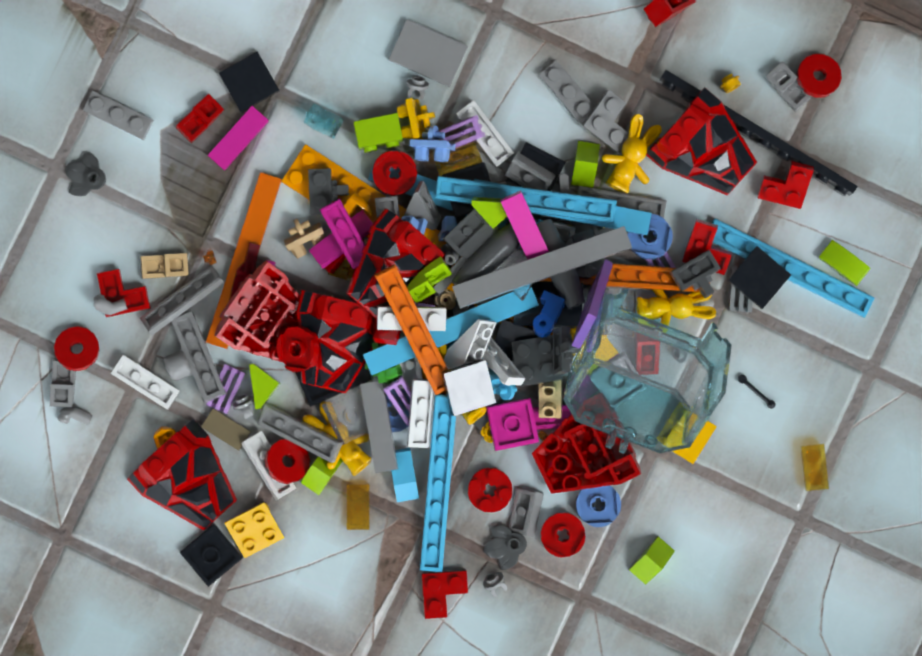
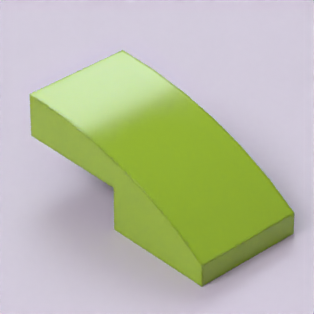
M833 239L819 256L821 261L838 271L839 275L856 286L859 285L870 270L868 265Z
M440 256L421 270L410 282L407 289L413 300L418 303L434 294L436 291L433 285L452 275V272Z

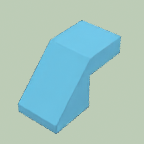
M411 449L395 450L398 469L391 470L397 502L419 499Z

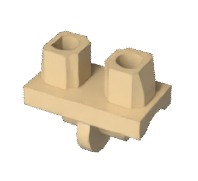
M298 219L293 220L296 226L288 230L291 237L285 239L284 242L287 250H291L297 259L307 254L304 243L311 240L313 246H315L324 239V231L320 222L311 226L308 220L301 224Z
M562 380L539 384V418H561Z

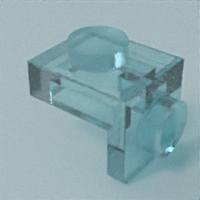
M314 103L311 109L308 110L304 123L313 130L334 139L344 119Z

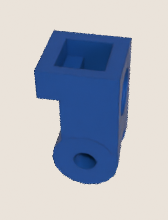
M545 290L540 298L541 304L544 305L540 315L536 316L533 320V331L538 337L542 338L552 333L565 305V299Z

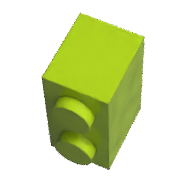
M398 113L354 121L359 150H364V153L377 151V147L385 145L387 149L400 146L399 143L403 142Z

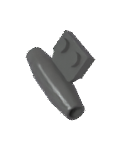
M474 208L443 238L457 255L467 258L466 262L452 279V283L458 285L492 273L514 252L520 242L511 223H508L494 233L492 227Z
M551 219L537 224L549 252L595 236L593 230L589 229L572 235L565 242ZM604 258L550 277L561 298L565 299L568 309L585 303L580 278L588 279L596 276L605 260Z

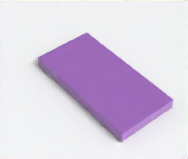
M606 259L588 291L572 342V346L578 349L581 348L598 315L613 265L611 261Z

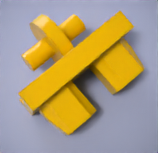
M406 99V103L397 106L399 118L409 117L410 125L401 127L402 137L417 140L427 139L422 138V132H426L425 128L431 126L429 119L435 118V113H428L427 105L420 106L419 99Z

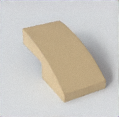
M187 253L140 257L142 279L188 276Z

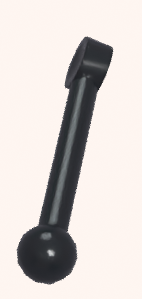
M745 375L738 377V382L745 384L767 403L768 408L773 409L776 406L775 401L769 400L747 381Z

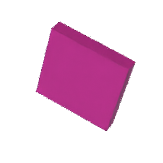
M531 398L486 407L494 451L539 442Z

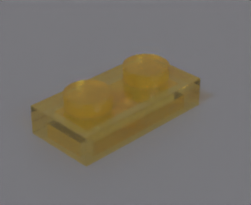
M474 142L457 148L455 151H450L448 162H434L439 175L442 176L481 163L482 159Z
M824 444L800 446L805 491L829 489Z
M347 484V530H369L370 484Z

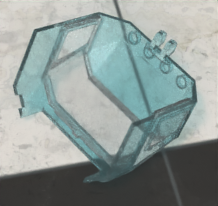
M629 289L622 290L620 294L614 296L613 294L605 295L601 301L597 318L581 346V351L575 354L572 361V367L570 372H568L564 391V402L576 422L609 434L606 441V447L609 449L614 446L616 437L622 439L619 452L623 454L626 452L629 442L657 453L690 448L726 393L732 345L726 338L722 339L717 333L718 327L714 322L711 323L701 339L621 308L620 306Z

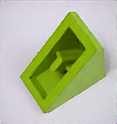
M578 141L571 185L593 188L600 144Z
M473 197L472 206L493 229L507 217L500 201L503 198Z
M250 364L255 409H262L281 383L256 364Z
M318 456L301 483L320 495L343 462L341 457L334 469H328V461Z
M657 536L629 568V571L646 585L664 568L675 550Z

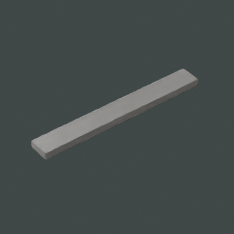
M623 226L452 286L461 309L632 249L626 229Z

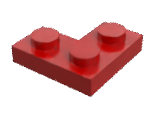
M792 161L786 181L764 175L758 192V199L801 209L814 166Z
M696 219L682 262L686 263L710 250L721 268L716 273L725 275L732 252L712 246L718 225Z
M120 269L97 273L101 295H104V298L112 303L124 299L128 308L113 315L105 314L106 318L151 309L146 286L124 291Z
M467 570L422 573L425 619L446 618V595L468 593Z

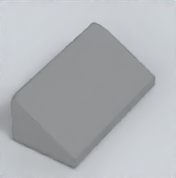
M520 153L515 155L504 176L524 188L547 191L556 176Z
M517 487L508 526L513 533L517 532L525 536L534 537L543 493Z

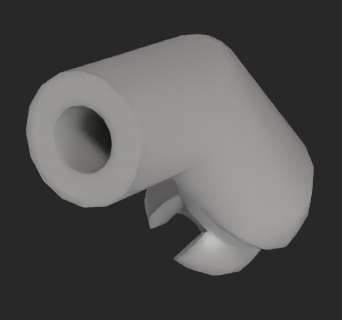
M447 243L441 247V251L445 254V262L448 265H453L461 258Z
M104 295L94 297L93 305L95 309L106 315H113L128 309L124 299L112 303L106 300Z
M63 408L60 410L58 420L68 424L70 418H73L88 425L92 415L78 408Z

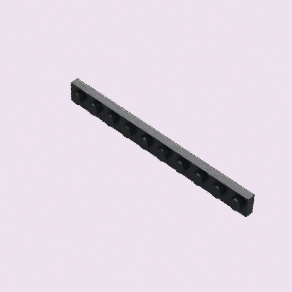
M665 70L660 78L664 88L671 92L674 90L682 94L681 98L689 103L701 91L668 70ZM725 106V110L731 120L734 121L736 127L739 128L738 132L747 138L752 136L758 140V145L767 150L772 148L777 152L776 155L785 161L790 159L794 162L814 166L813 174L816 175L815 179L825 185L827 183L835 187L834 191L840 195L846 196L847 194L850 196L855 192L858 186Z

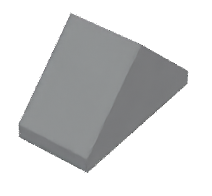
M420 181L404 216L412 215L416 219L425 218L428 221L426 228L435 230L441 220V215L425 182Z

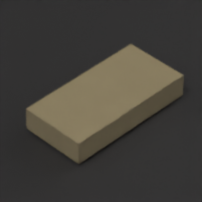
M214 408L201 426L238 451L242 448L241 443L247 440L251 431Z

